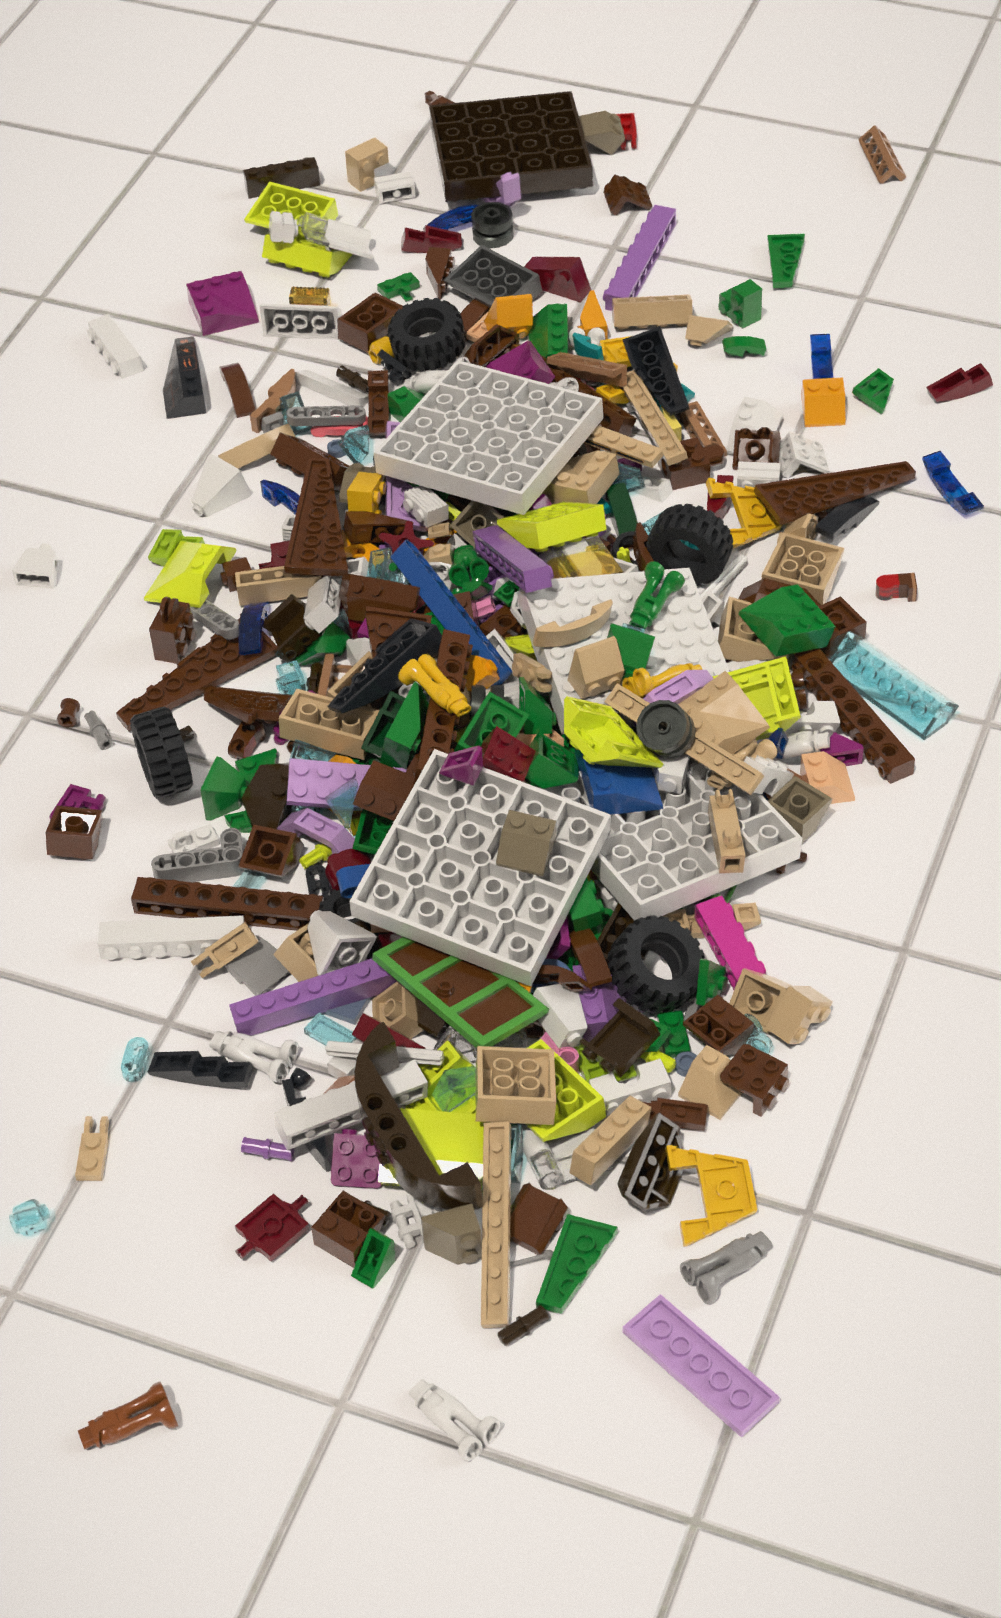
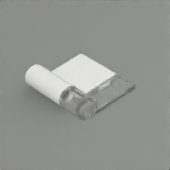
M307 212L300 216L298 226L301 227V232L307 241L323 245L328 251L331 250L330 248L373 259V254L368 248L371 239L370 230Z
M510 1123L542 1189L554 1190L560 1186L580 1180L569 1173L573 1151L594 1131L593 1126L583 1132L543 1142L525 1124ZM611 1165L606 1171L612 1170L613 1165Z

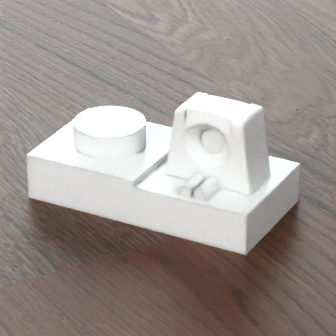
M211 823L191 830L188 833L186 830L174 833L172 838L167 840L172 853L209 849L220 845Z

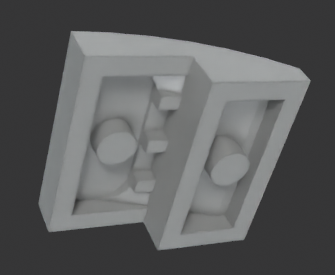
M262 937L258 939L259 942L224 965L239 984L243 982L255 996L265 993L290 973L273 955L277 949Z

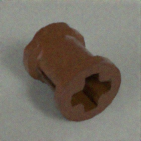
M65 698L60 703L61 712L57 716V721L63 727H74L77 722L76 713L80 710V703L73 698Z

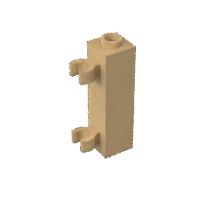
M729 789L728 795H720V790H716L715 795L709 796L708 817L719 873H743L745 851L733 791Z

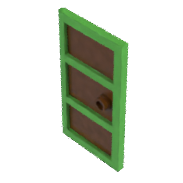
M402 937L373 953L372 960L476 1048L477 1046L492 1047L549 1012L547 1006L515 980L409 938Z

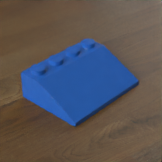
M575 748L577 763L591 808L610 815L663 809L651 767L607 766L596 763L592 765L584 760V754Z

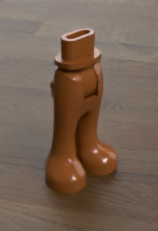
M160 1380L154 1383L146 1393L126 1404L104 1411L102 1415L88 1421V1426L77 1431L85 1450L94 1445L97 1448L101 1447L99 1441L103 1445L118 1442L154 1423L161 1422L168 1429L178 1427V1423ZM148 1409V1410H146V1411H144V1412H142V1413H140V1414H138V1415L132 1417V1416L135 1415L136 1413H138V1412H140V1411H142V1410Z

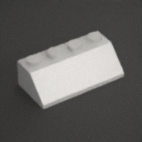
M260 303L259 305L263 337L340 340L338 339L337 319L342 316V309L338 306Z

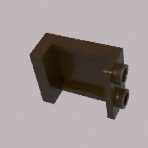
M293 594L261 622L263 628L272 633L278 646L274 651L275 655L288 664L320 636L315 629L311 630L305 624L306 603Z
M618 998L612 1004L617 1013L590 1042L582 1038L579 1043L584 1049L582 1054L589 1061L594 1062L596 1060L607 1074L613 1072L621 1078L661 1034L651 1019Z

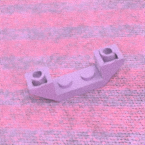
M509 172L500 176L501 179L496 183L501 196L482 198L485 202H499L512 207L521 199L519 174L512 175Z
M686 670L653 689L643 699L649 703L658 700H670L679 704L703 688L704 685L713 680V677L707 670Z
M309 808L291 813L277 828L278 830L296 833L298 837L304 833L329 846L332 849V854L352 849L355 840L344 826Z

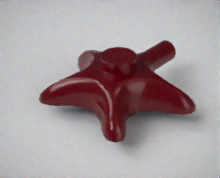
M406 521L404 532L401 535L379 534V539L392 548V554L405 540L410 541L419 551L434 545L432 540L420 539L414 535L413 523L411 521ZM391 555L381 563V567L385 571L389 569V564L394 562L391 559Z

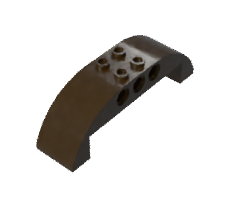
M384 1022L378 1024L362 1044L354 1070L356 1094L362 1123L366 1130L364 1135L370 1146L375 1145L378 1150L376 1156L381 1166L386 1165L397 1183L419 1201L446 1210L472 1204L474 1210L482 1208L481 1184L468 1161L439 1175L382 1080V1075L399 1068L396 1042Z

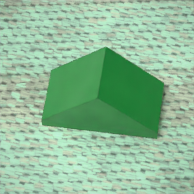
M370 1228L351 1277L371 1288H375L396 1261L394 1240Z

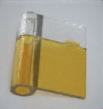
M599 536L582 538L578 542L567 541L564 546H549L547 551L537 553V557L551 566L553 579L623 573V570Z

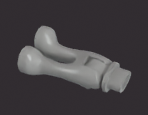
M762 1231L754 1235L748 1233L746 1237L735 1238L727 1245L705 1257L683 1261L680 1264V1272L683 1279L689 1285L696 1283L699 1297L705 1304H710L716 1300L718 1286L723 1281L750 1268L760 1258L765 1256V1251L772 1248L773 1244ZM721 1263H727V1264H725V1265H723V1266H721V1267H719V1268H717V1269H715V1270H713V1271L707 1273L709 1270H711V1269L714 1268L715 1266H717V1265H719V1264H721Z

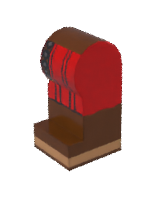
M915 572L879 576L876 579V597L883 601L892 598H907L908 602H916L917 582Z
M255 720L252 724H248L242 721L229 742L228 755L239 759L251 756L258 742H263L266 737L263 722Z

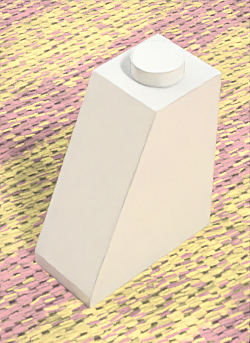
M685 754L675 758H662L656 755L664 764L661 768L651 767L658 790L681 794L691 758Z
M561 984L536 988L533 996L549 1008V1012L539 1018L538 1021L556 1046L563 1048L578 1045L588 1028L578 991L570 992Z

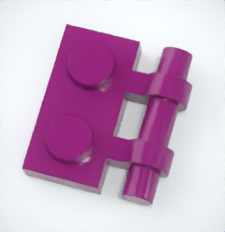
M70 784L56 806L87 807L89 809L102 810L106 797L103 794H98L96 798H92L91 789ZM55 808L53 809V811H52L51 814L49 815L50 820H51L52 815H53V813H54V811H55Z

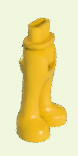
M421 655L418 662L416 659H411L400 670L398 679L401 683L409 686L415 681L418 682L432 700L443 709H446L448 713H454L459 717L470 712L471 706L467 703V698L460 692L457 685L453 684L438 669L436 661L430 655Z
M678 664L655 676H650L645 668H638L634 670L633 677L623 680L622 686L643 699L653 689L686 670H702L700 664Z

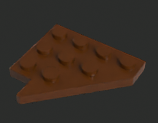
M210 686L204 691V701L248 724H252L256 719L264 720L265 723L270 724L277 723L279 716L292 697L289 694Z

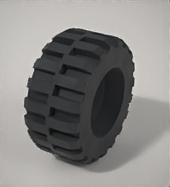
M439 298L414 300L411 304H405L402 307L403 309H398L394 314L395 316H392L389 322L388 337L394 357L412 371L419 370L424 372L426 370H436L440 367L445 368L448 363L452 364L456 357L462 354L466 346L467 338L461 313L453 304L446 300L441 301ZM436 332L435 334L427 337H419L426 333Z
M687 503L684 506L677 504L673 507H668L658 516L647 538L646 545L652 559L660 563L664 570L690 568L696 586H700L701 584L705 585L715 581L722 574L733 551V537L728 526L724 525V521L720 517H716L713 511H707L702 506L698 505L695 507L693 504ZM680 540L688 541L697 546L700 550L692 549L683 544Z
M159 707L134 715L130 720L132 735L145 778L153 796L161 799L189 790L193 786L191 767L179 728L170 709Z
M655 915L647 916L646 918L641 917L630 923L611 945V950L608 952L607 957L609 962L607 965L610 974H612L611 983L618 988L616 992L620 997L624 996L629 1005L638 1006V1010L643 1012L650 1010L651 1014L672 1012L674 1009H679L697 991L700 959L705 958L703 949H699L700 943L697 938H693L690 935L692 932L688 928L684 929L681 927V923L673 920L671 922L668 917L660 916L657 919ZM641 950L652 951L660 955L670 967L672 980L662 979L651 973L643 963Z

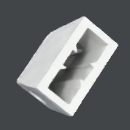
M42 543L39 548L29 547L25 549L12 569L15 585L55 589L58 560L56 551L52 550L51 545Z

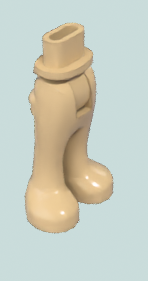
M755 738L738 750L734 756L743 762L746 756L756 758L757 755L773 760L777 755V748L769 739L762 740L757 746ZM711 772L710 777L707 779L709 786L719 790L732 786L730 782L714 772Z

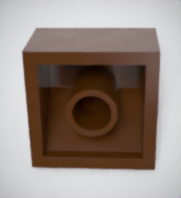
M56 806L45 832L47 855L93 859L99 843L102 810Z
M253 824L238 867L244 870L284 877L297 866L304 844L296 833Z

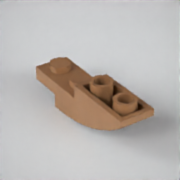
M291 368L268 389L269 398L252 412L250 421L253 432L259 434L262 431L263 417L280 411L283 417H285L296 395L295 369Z

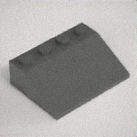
M484 245L479 246L444 279V283L490 308L496 297L531 294L533 300L542 292L539 274Z

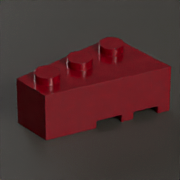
M533 256L524 266L539 274L542 291L581 303L591 290L580 257Z

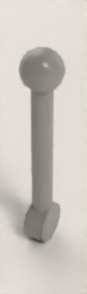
M546 1250L544 1254L510 1262V1269L514 1266L542 1259L551 1260L553 1251Z

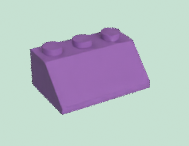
M573 966V972L584 979L581 974V966ZM611 982L594 986L592 991H578L588 1027L582 1038L588 1042L617 1013L612 1004L618 998L626 1002V998L624 996L620 997L616 992L618 988L616 985L613 986Z

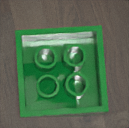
M798 584L781 587L740 610L738 613L775 657L827 647L836 627Z
M416 682L413 683L385 736L380 763L390 767L407 769L421 746L429 703L421 687Z

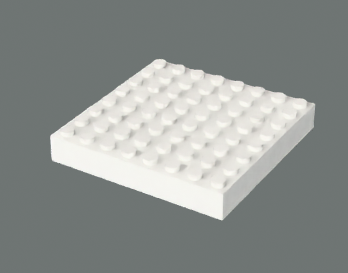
M457 360L375 450L376 473L524 515L603 420L602 398Z
M690 568L664 570V577L652 597L658 595L664 579L670 571L680 572L685 578V583L679 591L669 596L658 617L650 627H647L642 632L655 636L646 670L650 676H655L671 666L692 663L693 665L700 664L702 670H707L712 677L720 675L725 670L730 672ZM644 571L551 579L552 587L529 593L519 588L517 601L537 661L552 672V678L545 679V681L552 685V691L548 694L562 734H565V697L581 699L568 682L575 649L606 639L611 623L639 631L631 627L629 622L634 604L646 584ZM610 599L613 601L610 617L607 622L588 638L558 647H536L533 645L537 627L553 621L561 627L589 616L592 606ZM609 689L596 696H589L581 700L606 705L604 701L612 690ZM615 711L630 728L636 727L630 719Z
M434 749L349 901L351 916L531 986L610 832L611 815L484 767L474 786L443 776L439 771L448 754ZM509 810L556 820L557 837L543 877L496 866L502 828Z
M691 758L681 794L658 790L663 809L611 815L610 832L591 867V871L634 921L651 915H655L658 918L800 859L802 837L761 794L752 793L750 796L733 784L730 787H724L720 790V795H728L729 789L733 791L745 851V863L743 873H719L708 817L709 796L715 795V791L719 789L711 787L707 783V779L712 771ZM580 771L578 772V780L574 783L543 789L590 807Z

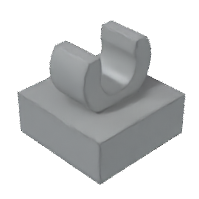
M281 411L262 418L261 429L263 433L283 426L284 417Z

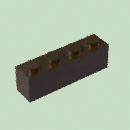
M305 157L299 160H289L283 163L268 164L267 166L251 167L243 170L248 199L259 197L269 182L296 189L320 186L319 168L315 157Z

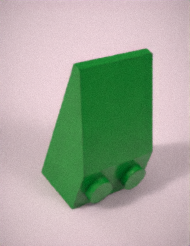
M489 691L459 740L454 752L478 745L481 747L485 738L496 726L516 738L529 714Z
M362 809L352 849L376 855L394 821Z

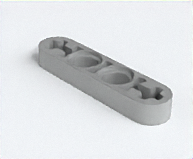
M358 405L291 407L286 413L287 423L291 426L360 425L366 420L365 408ZM338 414V415H341V416H339V417H333L332 415Z
M207 599L201 608L190 607L195 619L223 638L234 639L241 634L242 630L239 621Z

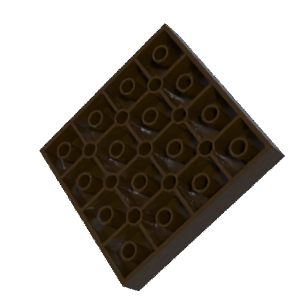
M572 91L429 105L430 127L445 202L501 196L496 183L501 179L500 176L509 172L512 175L519 174L521 194L526 195L536 192L547 193L555 190L566 191L574 188L584 189L593 187V167Z

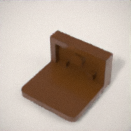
M614 174L609 183L604 187L603 193L611 214L618 215L626 201L648 210L652 208L646 186L641 182L636 183L625 176Z
M743 1044L720 1074L721 1082L753 1097V1113L760 1117L764 1115L767 1109L771 1110L773 1108L777 1095L780 1092L783 1093L789 1084V1078H787L788 1064L749 1044Z

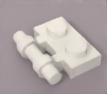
M409 1194L406 1195L407 1205L401 1206L398 1200L390 1203L392 1220L397 1223L399 1228L398 1236L404 1242L407 1249L413 1248L416 1245L414 1236L421 1235L423 1241L421 1217L441 1212L440 1208L421 1202ZM413 1216L415 1223L408 1225L406 1218Z

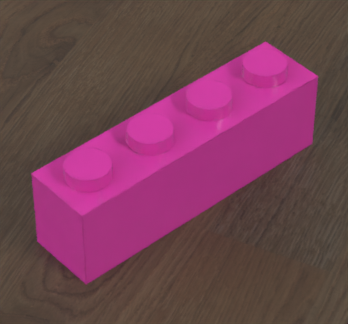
M722 895L696 904L694 918L718 963L726 968L725 976L728 978L733 990H735L743 968L766 974L763 962L761 960L758 961L755 956L752 942L747 941L744 936L742 924L735 920L731 904L726 903Z

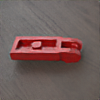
M634 113L616 114L621 119L625 141L620 145L621 150H625L626 141L630 140L632 149H636L637 131Z

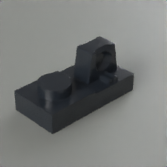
M381 349L377 354L382 360L380 364L388 371L392 369L388 379L396 386H399L405 379H409L413 375L404 365Z

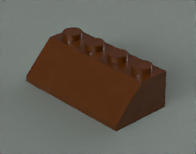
M281 432L270 455L277 458V463L285 467L287 465L291 466V471L299 475L305 474L308 458H329L334 490L337 491L341 490L344 472L350 466L303 439Z
M374 760L360 783L353 805L395 821L415 785V776Z

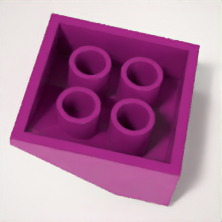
M242 271L213 276L186 284L188 301L203 336L259 323Z
M529 340L490 362L486 367L550 384L555 378L548 365Z

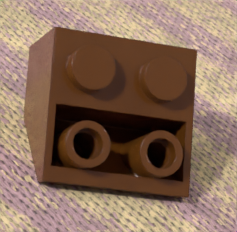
M716 995L683 1022V1026L706 1045L724 1055H735L743 1044H750L753 1041L754 1022L719 995Z
M343 1190L311 1227L314 1245L354 1268L369 1229L373 1228L380 1232L385 1220V1214Z

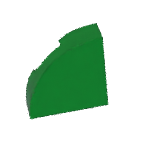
M246 810L224 815L228 827L235 828L240 833L251 832L252 827Z

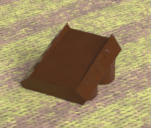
M761 427L758 430H750L748 428L735 430L733 470H738V461L779 463L780 441L782 440L780 432L772 431L768 427Z
M530 1182L524 1184L510 1207V1241L537 1255L542 1254L549 1247L553 1233L560 1231L563 1227V1216L568 1206L561 1198L558 1199L532 1186Z

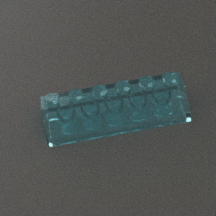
M848 631L830 660L860 695L923 740H927L946 726L959 707L953 700L861 635Z

